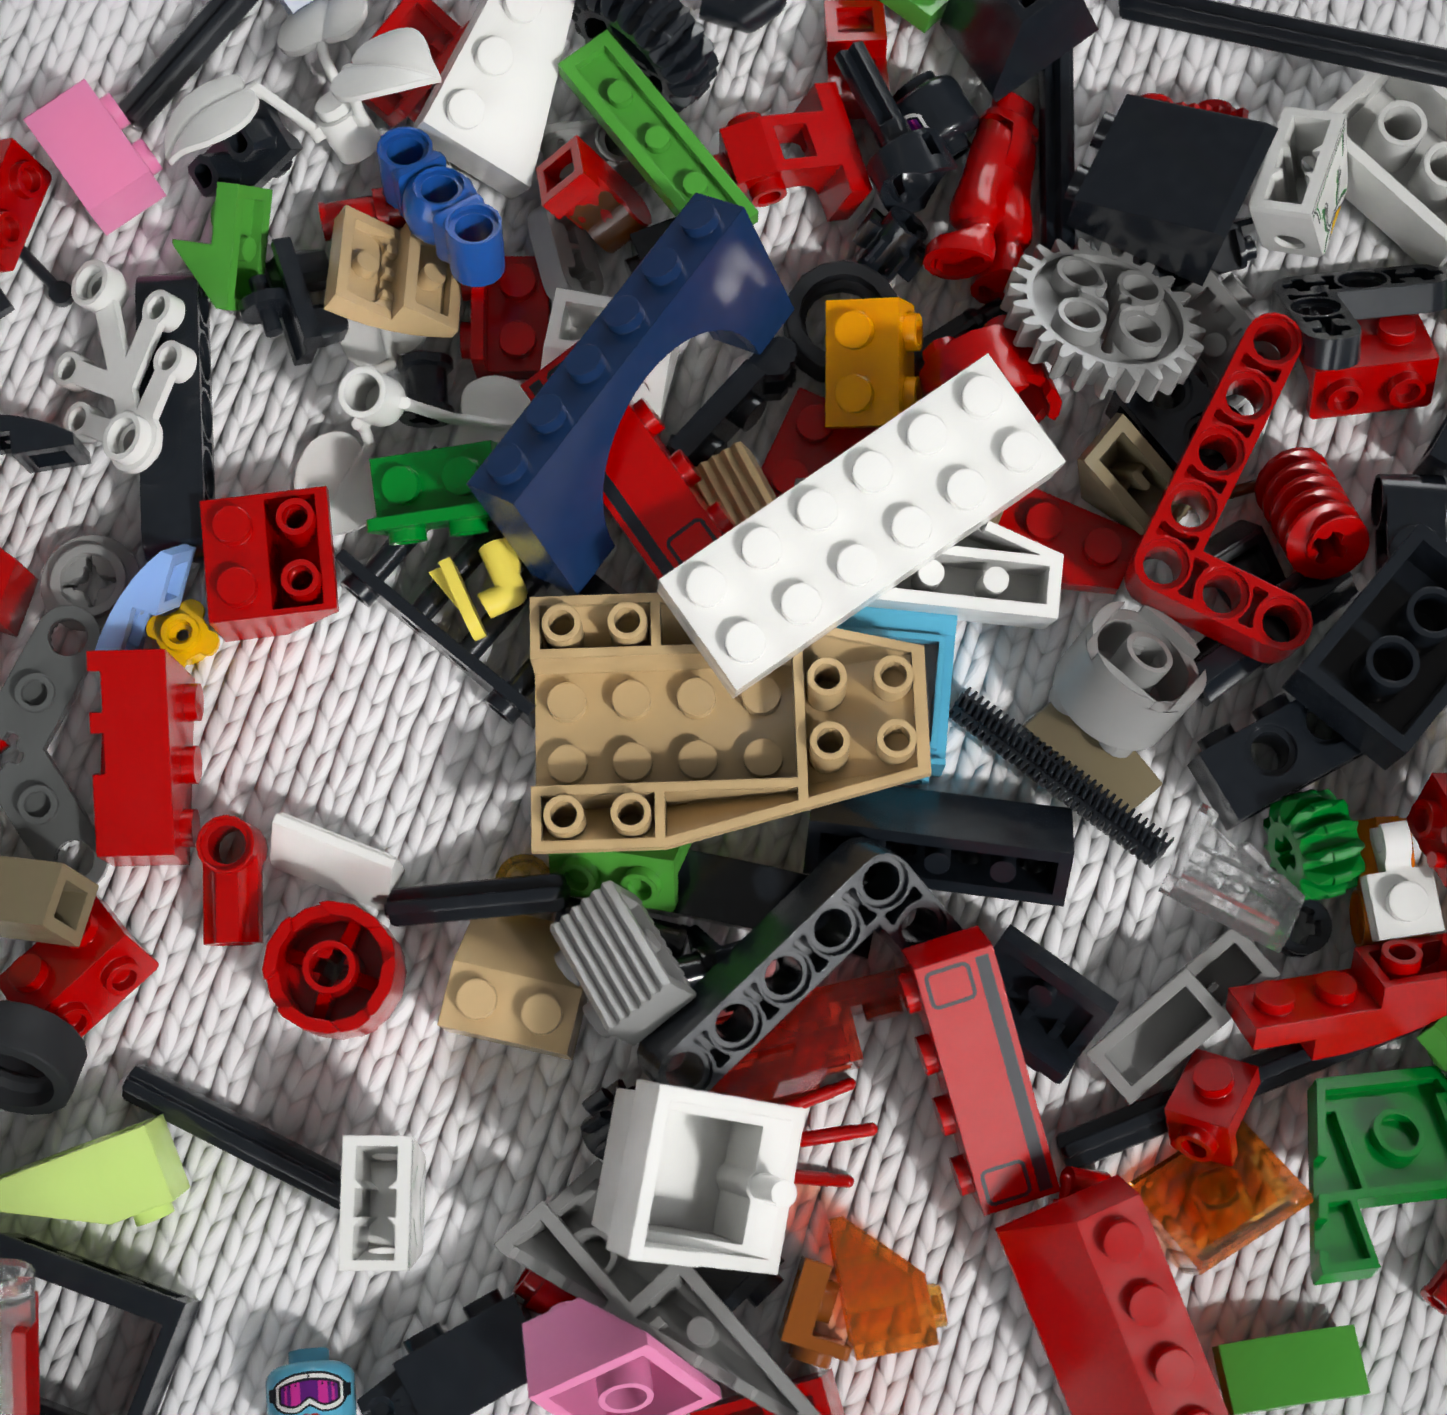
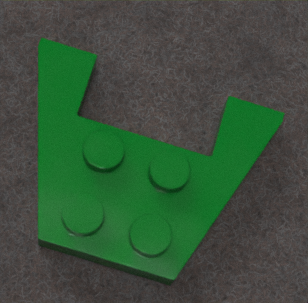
M1436 1065L1316 1078L1307 1090L1310 1277L1313 1286L1368 1279L1381 1268L1360 1209L1447 1198V1078Z

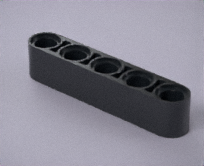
M191 272L138 276L135 284L136 332L143 318V304L153 291L158 289L165 290L180 298L185 304V316L180 326L172 332H162L138 389L140 400L154 372L153 359L155 353L164 342L175 340L191 348L197 356V366L193 375L184 383H174L159 418L163 429L161 452L151 466L140 472L143 551L148 563L160 551L181 544H188L196 547L192 563L204 562L200 501L215 499L209 299Z

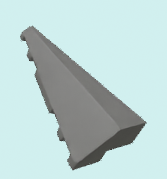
M599 1159L549 1204L541 1200L494 1243L499 1252L571 1295L577 1298L580 1297L646 1331L693 1367L775 1415H821L694 1267L629 1260L606 1250L608 1235L591 1225L603 1164Z

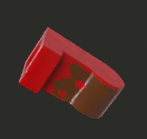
M575 135L536 168L542 206L560 220L565 215L581 230L585 229L591 238L608 253H615L630 241L631 233L644 229L652 223L650 211L639 193L578 135ZM573 163L575 171L562 180L560 178L562 169L566 165Z

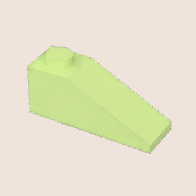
M160 1114L0 1174V1212L109 1225L133 1216L136 1226H142L173 1213L175 1209L172 1202L191 1187L164 1115Z

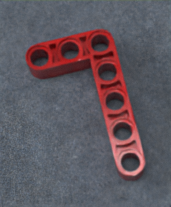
M1276 312L1264 313L1255 318L1235 347L1142 534L1124 575L1125 587L1130 596L1138 603L1155 608L1174 621L1256 661L1266 664L1280 663L1289 658L1305 643L1311 635L1313 627L1311 611L1306 603L1297 596L1203 550L1301 352L1303 341L1300 328L1287 315ZM1265 341L1271 343L1280 353V359L1268 360L1263 358L1255 350L1254 342ZM1228 395L1243 396L1253 406L1254 414L1246 416L1237 414L1229 407L1226 397ZM1211 449L1219 452L1226 460L1227 469L1225 471L1210 470L1200 460L1199 451ZM1175 504L1191 506L1199 515L1200 525L1190 528L1182 526L1174 519L1171 506ZM1149 559L1163 561L1171 569L1173 581L1168 584L1153 582L1144 572L1143 562ZM1214 587L1225 592L1231 602V611L1219 613L1207 607L1203 600V589ZM1275 616L1283 620L1289 628V642H1278L1268 637L1263 629V617Z

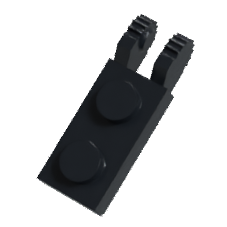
M778 335V337H773L761 355L754 353L749 359H746L669 441V452L671 455L678 449H681L694 467H697L701 462L708 461L711 456L719 454L723 449H727V442L739 429L744 432L749 431L764 413L767 405L766 401L781 400L788 393V388H792L793 383L796 382L797 369H795V364L798 363L799 349L796 348L797 343H794L792 338L788 339L786 335L784 337Z

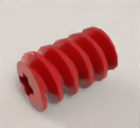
M1295 447L1284 450L1268 460L1258 474L1254 486L1255 499L1294 570L1306 577L1321 580L1339 577L1353 570L1366 556L1370 546L1369 531L1323 455L1312 448Z

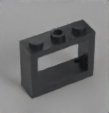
M0 1233V1288L17 1289L23 1273L162 1325L127 1414L157 1415L201 1301L24 1234ZM0 1381V1415H3V1382ZM40 1397V1415H87Z

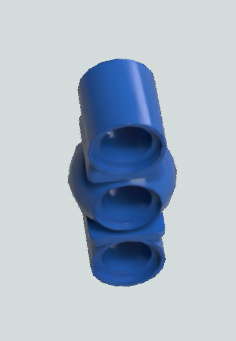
M398 127L383 134L377 143V156L382 191L386 202L392 207L399 209L400 215L405 219L412 234L425 243L436 246L437 257L441 261L449 263L450 272L458 282L470 287H484L495 283L502 277L505 271L502 218L498 211L485 204L484 199L480 194H477L469 178L457 170L446 166L445 156L441 152L433 150L430 137L421 129Z

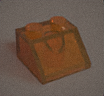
M843 1216L825 1219L837 1283H840L839 1296L848 1343L852 1348L851 1355L855 1360L939 1345L936 1328L948 1326L940 1285H935L934 1283L927 1284L924 1272Z

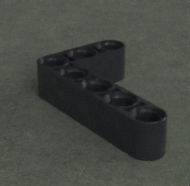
M862 836L849 838L840 844L692 987L697 993L696 998L639 1042L637 1049L638 1064L652 1082L709 1091L874 930L905 965L901 949L963 929L906 861L871 838ZM878 863L877 873L874 878L863 885L866 871L869 867ZM916 908L913 921L902 929L905 917ZM831 909L829 920L825 926L818 931H814V926L819 916ZM778 957H783L779 970L772 976L765 978L766 970L770 963ZM735 1004L734 1011L729 1019L722 1024L715 1025L719 1013L728 1005ZM686 1052L685 1060L675 1070L666 1072L667 1065L671 1059L679 1053Z

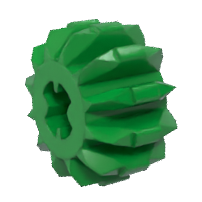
M1329 788L1317 791L1310 789L1284 796L1282 800L1270 804L1269 817L1263 820V828L1268 836V840L1264 842L1263 846L1270 853V868L1276 869L1278 872L1279 882L1284 890H1290L1291 894L1298 901L1310 899L1316 901L1343 895L1346 893V890L1357 887L1359 875L1365 872V862L1360 854V851L1365 848V843L1359 839L1357 832L1359 822L1352 820L1349 816L1348 804L1344 799H1337Z

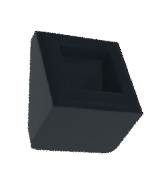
M1238 520L1210 537L1203 550L1274 586L1286 579L1263 527L1247 520ZM1216 588L1231 609V602L1227 594L1221 589Z

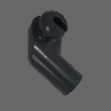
M702 0L699 19L740 32L752 33L779 16L786 6V0Z

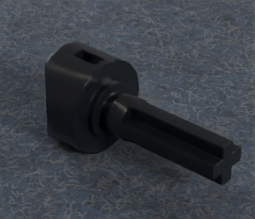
M863 41L853 42L848 50H840L834 59L874 133V139L880 148L870 159L866 167L868 177L888 212L892 207L899 206L911 213H917L926 208L929 199L946 172L958 169V165L940 131L935 128L912 130L907 119L903 117Z

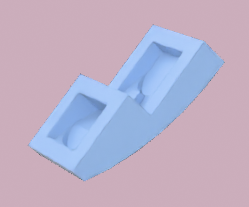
M181 544L160 551L143 566L115 603L99 636L95 650L143 649L147 636L146 625L152 615L157 616L180 607L196 547Z

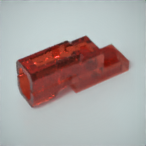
M906 966L814 988L708 1092L780 1103L816 1094L828 1075L862 1067L863 1055L853 1015L864 1013L866 1022H875L904 1013L902 1006L904 1001L899 989L897 975L907 972ZM732 1014L717 1017L715 1025L722 1024Z

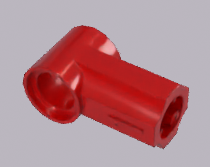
M222 815L214 817L203 825L198 833L196 842L198 857L203 863L204 945L247 946L264 944L262 866L266 861L268 852L266 838L260 829L236 816ZM241 831L246 841L245 852L237 861L224 864L219 853L220 843L229 833Z

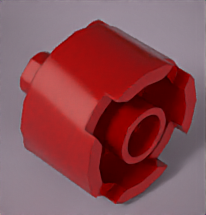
M1007 315L994 317L983 328L971 330L957 338H938L932 341L922 352L925 365L921 369L919 377L923 398L974 362L989 354L1038 423L1046 415L1055 421L1059 416L1062 400L1055 384L1049 378V371L1045 362L1031 364L1028 360L1033 348L1017 347L1013 344L1018 331L1004 327L1003 323Z
M329 900L319 902L320 905L305 908L292 918L290 916L280 923L267 943L262 967L269 995L278 1007L276 1009L281 1016L301 1029L319 1037L345 1040L357 1036L363 1037L376 1031L382 1023L389 1019L400 1002L407 974L402 947L389 929L377 918L354 904ZM346 956L343 964L349 967L345 979H337L333 986L328 987L331 979L323 975L327 963L338 965L342 957Z

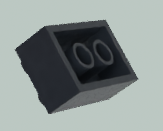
M1421 522L1399 545L1281 687L1384 770L1408 753L1447 705V542Z

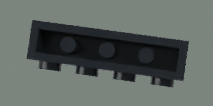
M894 786L810 810L803 867L804 874H810L840 844L849 838L862 836L871 838L906 861L929 890L1064 907L1074 858L1073 811L1071 808ZM878 863L869 867L863 881L870 882L877 873Z

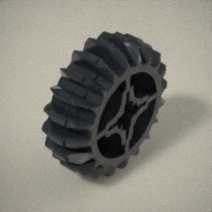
M679 0L575 1L571 19L575 22L576 32L586 40L585 44L607 29L676 112L680 113L684 108L693 104L695 100H699L710 88L709 83L717 75L716 67L719 65L717 55L713 52L715 49L713 42L704 35V26L697 22L690 14V7L684 6Z

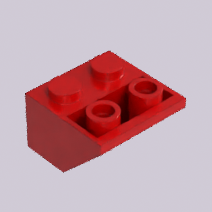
M327 486L200 501L209 624L225 642L288 635L339 612L329 490Z

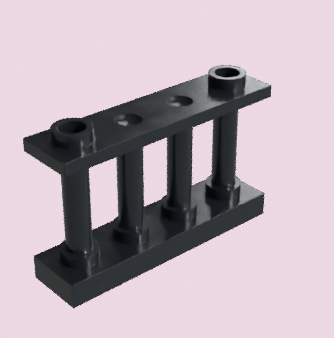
M493 520L487 521L488 532L472 535L452 558L464 582L483 562L479 553L480 547L490 541L505 538ZM387 539L365 565L344 549L336 555L335 559L346 575L341 584L356 599L369 608L375 601H378L489 692L484 702L505 721L513 725L518 718H521L530 727L535 728L536 705L527 699L535 690V673L530 657L508 682L479 659L530 601V597H533L540 588L547 591L552 585L551 583L533 576L525 564L521 562L522 572L520 574L527 588L525 602L519 607L492 619L486 612L482 616L481 622L487 637L475 642L470 632H468L461 642L458 643L431 621L449 601L447 595L434 579L412 604L384 582L418 543L389 545V539ZM596 574L592 576L579 593V595L620 594ZM554 585L557 589H559V590H560L562 593H564L566 596L576 595V594H573V593H571V592H569V591H567V590H564V589H562V588H560V587Z

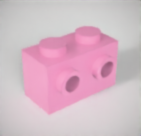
M85 79L23 119L106 236L167 196L154 177L163 168L142 138L133 144L129 142L122 129L131 123L110 93L99 99Z

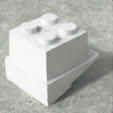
M637 1079L635 1090L617 1088L591 1224L608 1235L606 1250L629 1260L778 1275L789 1207L795 1202L797 1197L794 1178L806 1109Z

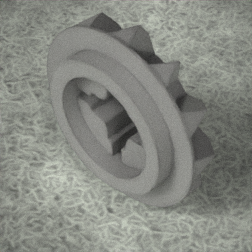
M84 535L67 541L49 557L41 575L40 590L46 609L50 611L55 607L63 605L80 607L89 612L98 621L101 629H103L118 598L140 571L136 558L122 543L103 535ZM92 563L96 568L97 574L103 580L113 582L108 584V587L98 589L94 606L91 604L89 596L83 591L73 589L78 587L79 584L88 582L89 572H92ZM67 620L61 623L71 631L86 632L85 627L80 622Z

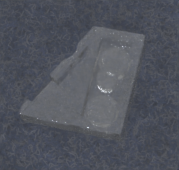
M1202 802L1158 891L1178 901L1186 908L1198 911L1237 931L1243 937L1280 953L1292 932L1306 896L1284 875L1271 869L1265 857L1248 841L1239 844L1238 848H1236L1213 826L1219 814L1211 806Z

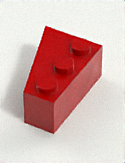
M166 649L86 651L87 671L100 672L102 712L89 713L90 734L102 733L101 773L92 775L96 856L112 866L190 865V847H196L197 836L201 830L199 812L197 809H191L192 784H199L202 777L201 750L199 746H193L194 721H201L204 712L202 686L200 683H195V678Z

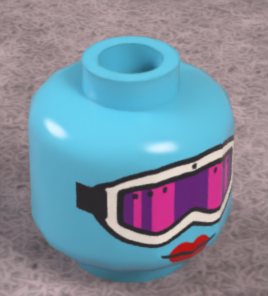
M305 1348L291 1351L288 1353L289 1364L277 1367L266 1378L267 1415H357L354 1371L348 1364L342 1361L330 1360L328 1348Z

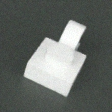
M1407 820L1379 824V827L1369 829L1378 873L1367 874L1359 878L1372 942L1444 931L1445 927L1433 869L1428 865L1412 867L1411 865L1412 839Z

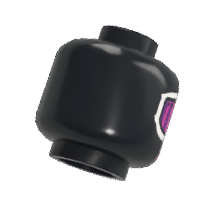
M931 70L916 76L896 91L893 99L912 130L935 128L940 131L955 161L969 152L971 147L969 138L977 129L980 118L956 79L950 75L936 76Z

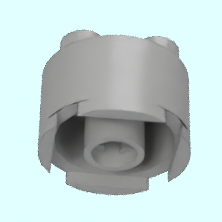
M1125 602L1109 603L1096 613L1058 661L1054 671V685L1049 691V699L1059 712L1068 715L1083 731L1098 740L1101 747L1108 754L1118 758H1126L1133 751L1146 750L1156 745L1201 695L1207 681L1206 669L1199 676L1198 668L1194 661L1200 651L1184 628L1163 612L1143 605L1138 612L1120 609Z

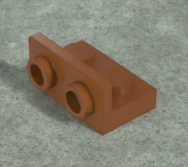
M801 1256L778 1335L781 1341L790 1343L788 1349L789 1357L829 1370L832 1358L848 1362L852 1348L845 1341L813 1330L816 1321L829 1324L840 1283L829 1279L832 1270L831 1265Z

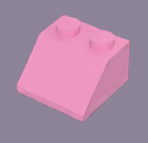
M580 1297L572 1301L558 1303L548 1312L522 1323L528 1398L553 1415H686L722 1399L719 1385L653 1336Z

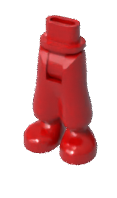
M1014 92L1009 93L997 103L992 99L991 107L981 114L962 177L950 205L949 222L956 231L940 234L927 244L923 260L925 269L936 277L947 280H961L972 277L970 286L971 296L985 305L997 297L1003 300L1005 296L1003 291L1013 267H1017L1021 256L1032 242L1033 225L1030 199L1037 146L1035 143L1039 140V131L1032 123L1035 107Z

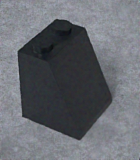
M1126 94L1117 115L1106 111L1094 133L1090 146L1099 151L1091 167L1079 164L1068 185L1064 199L1072 202L1073 205L1066 225L1203 286L1279 128L1266 122Z

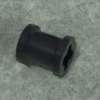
M425 350L403 354L398 360V371L404 375L406 397L455 413L453 406L448 404V374L453 370L452 357L443 352ZM404 411L399 418L402 424L416 428H436L449 425L448 423L409 411Z

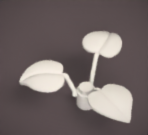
M314 0L295 14H291L283 22L277 34V43L282 53L290 57L303 56L317 49L318 57L331 86L330 91L324 94L315 104V111L317 112L315 122L260 83L255 82L245 86L244 81L239 75L230 74L199 86L179 103L166 127L164 137L165 157L173 167V164L182 156L212 146L236 134L251 122L258 111L259 99H262L306 130L315 143H320L326 139L342 163H358L371 156L377 150V143L381 138V135L363 108L362 101L441 83V75L432 59L424 36L418 30L408 27L385 32L362 44L354 53L352 63L342 66L341 72L338 74L329 53V44L347 40L358 33L368 14L367 0Z
M347 319L349 329L340 345L346 357L357 368L349 371L341 380L338 389V399L342 409L350 416L355 417L351 425L353 429L359 431L363 445L357 437L343 431H332L319 435L308 444L300 456L295 471L294 490L327 486L329 490L333 536L361 529L367 525V519L377 518L369 459H374L371 456L376 450L377 443L371 431V425L377 427L389 426L395 423L404 411H409L448 424L458 425L459 427L453 438V446L488 440L499 443L531 402L520 387L521 383L505 376L496 375L484 376L471 381L462 393V414L449 412L406 397L405 391L398 381L385 374L398 367V354L403 355L419 350L427 337L387 331Z

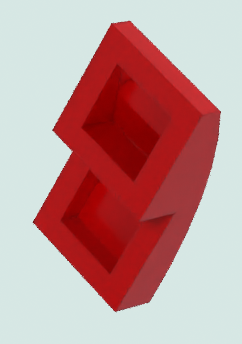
M824 0L827 82H836L848 119H866L834 57L840 50H848L853 42L863 41L889 89L884 4L879 0Z

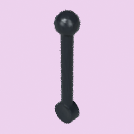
M24 245L19 258L48 287V294L52 302L62 308L71 305L74 302L71 295V285L66 281H58Z

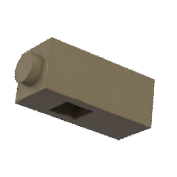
M0 856V937L79 947L99 885L62 862Z

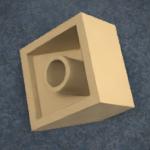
M526 915L470 920L453 960L437 1025L447 1032L573 1061L584 1016L583 1006L587 1003L588 997L582 986H576L569 981L555 962L554 955L561 949L550 931L551 924L554 922Z

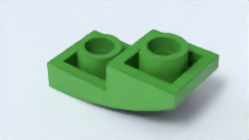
M1354 1324L1275 1335L1211 1347L1223 1401L1229 1415L1279 1410L1297 1405L1354 1398L1370 1394Z

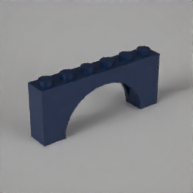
M695 193L467 482V486L533 576L579 595L614 549L615 545L606 526L603 506V487L608 456L614 436L629 403L656 365L685 341L709 332L715 340L761 355L795 310L744 207Z

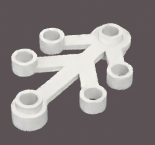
M92 259L85 262L77 270L71 285V295L76 304L96 314L107 370L95 366L91 359L74 351H67L56 361L53 377L58 385L75 393L89 390L113 399L117 415L112 419H108L101 409L86 402L78 401L67 410L63 420V428L73 432L84 443L102 442L106 456L111 459L116 468L129 474H137L146 470L158 458L163 442V429L159 418L174 383H184L193 375L197 366V356L191 348L175 340L164 342L155 353L153 359L154 372L140 400L138 389L162 332L169 333L180 326L185 316V304L180 298L165 290L158 289L153 291L143 304V318L129 348L121 312L129 297V285L118 269L101 260Z

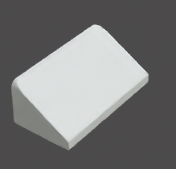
M283 812L280 814L276 813L272 821L270 861L275 869L371 907L384 910V904L387 903L390 891L398 888L405 871L402 867L403 864L395 856Z

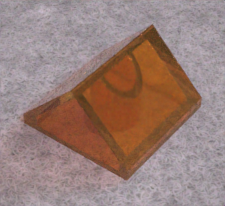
M1243 1120L1235 1134L1238 1156L1233 1166L1229 1167L1213 1161H1195L1177 1151L1128 1183L1140 1194L1154 1229L1184 1274L1201 1275L1314 1201L1311 1192Z

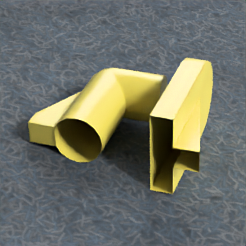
M506 538L490 541L479 549L480 556L494 586L478 593L477 596L491 619L519 607L527 598V588L520 574L521 559ZM450 557L439 561L440 567L428 573L460 611L474 641L476 642L487 637L484 626L457 566Z

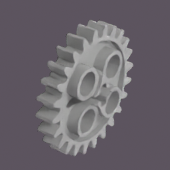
M1078 238L1073 250L1062 240L1056 239L1051 251L1039 244L1036 245L1032 256L1023 254L1017 267H1013L1003 291L1005 296L1000 305L1001 310L1008 312L1003 323L1004 327L1018 331L1013 344L1017 347L1033 348L1028 360L1031 364L1048 362L1052 365L1049 378L1054 380L1066 374L1072 377L1073 391L1078 392L1085 384L1094 386L1095 393L1098 399L1104 400L1109 389L1115 390L1124 403L1130 402L1135 390L1148 402L1153 400L1158 390L1166 395L1172 394L1176 384L1184 385L1204 349L1201 341L1206 333V329L1196 325L1202 315L1201 312L1186 307L1191 295L1188 292H1172L1171 287L1175 281L1173 276L1157 278L1152 274L1155 268L1154 264L1146 262L1139 266L1133 263V255L1127 252H1123L1120 257L1112 255L1109 244L1102 242L1098 251H1093L1082 238ZM1105 291H1106V299L1102 298L1103 295H1104V293H1105ZM1100 338L1104 340L1102 346H1100Z

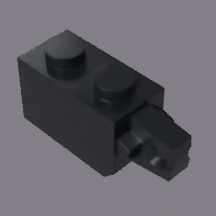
M497 1288L462 1308L468 1320L450 1331L444 1333L438 1322L404 1341L403 1344L408 1355L392 1363L395 1371L357 1400L362 1415H471L527 1383L522 1323L533 1318L529 1310L523 1307V1299L517 1294L503 1299Z

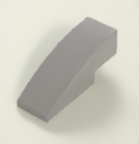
M1233 924L1115 1026L1086 1054L1131 1105L1232 1019L1225 1009L1228 988L1260 983L1266 980H1275L1281 974L1239 926Z

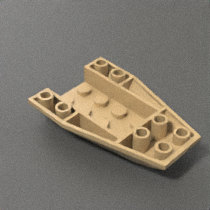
M658 593L530 597V661L535 673L536 786H531L532 854L668 850L931 776L924 645L834 628L732 699Z

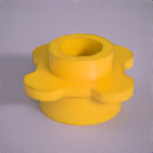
M194 599L184 600L178 610L166 616H152L146 625L147 635L151 639L156 640L160 649H166L184 668L186 665L202 661L206 656L214 655L220 646L219 636L214 631H211L204 620L205 607ZM182 630L188 631L189 634L188 638L184 641L178 640L177 637L178 633Z

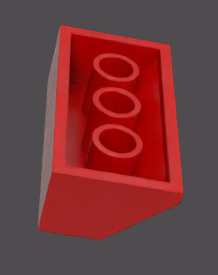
M1118 1174L994 1228L1070 1415H1229L1142 1198Z

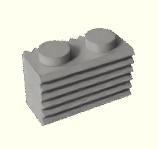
M611 880L603 882L600 889L593 890L591 896L582 899L579 906L572 907L569 914L562 915L560 922L551 924L550 931L561 949L554 955L555 962L569 981L576 986H582L589 999V1002L583 1006L584 1014L594 1029L603 1037L609 1038L614 1036L635 1046L697 997V993L691 988L690 982L678 966V961L672 956V951L666 946V941L660 936V931L654 926V921L643 907L642 901L637 895Z

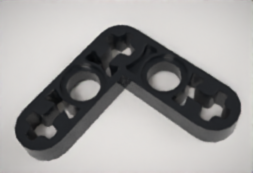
M1429 264L1290 276L1276 280L1272 284V313L1276 312L1287 315L1296 322L1301 330L1303 341L1298 357L1306 366L1320 370L1347 369L1360 362L1362 330L1357 319L1431 313L1447 308V268L1442 266L1435 267Z

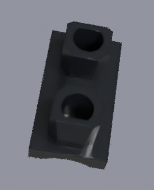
M259 99L258 111L247 126L229 138L212 145L204 154H199L190 163L188 173L203 196H216L217 182L263 188L272 178H279L290 169L292 158L303 147L299 140L282 124L278 110L262 99Z
M291 237L272 239L271 247L274 257L265 263V275L259 274L249 278L248 283L252 293L241 299L238 304V310L242 321L245 323L262 324L266 337H277L284 332L294 366L312 363L317 348L326 347L345 339L349 323L347 318L324 310V304L312 305L308 293L326 290L329 262L325 250L295 251Z

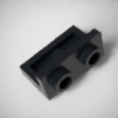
M1010 924L993 948L1025 1064L1031 1069L1042 1073L1054 1083L1061 1084L1080 1054L1111 1017L1119 1001Z

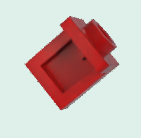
M1198 1048L1195 1049L1164 1108L1170 1145L1195 1161H1213L1225 1166H1233L1238 1156L1235 1134L1260 1085L1259 1067Z

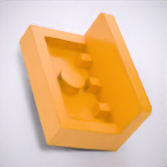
M900 297L826 300L825 427L831 429L880 428L923 398L920 377H914V351H921L923 346V321L920 313H914V305Z

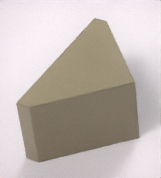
M1115 413L1077 459L1081 499L1119 524L1135 530L1142 537L1173 474L1171 468L1123 413ZM1185 504L1171 506L1174 519L1179 522L1191 506Z

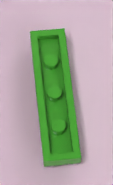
M607 29L558 63L559 76L675 217L678 216L695 193H700L745 208L752 224L754 225L758 222L759 211Z

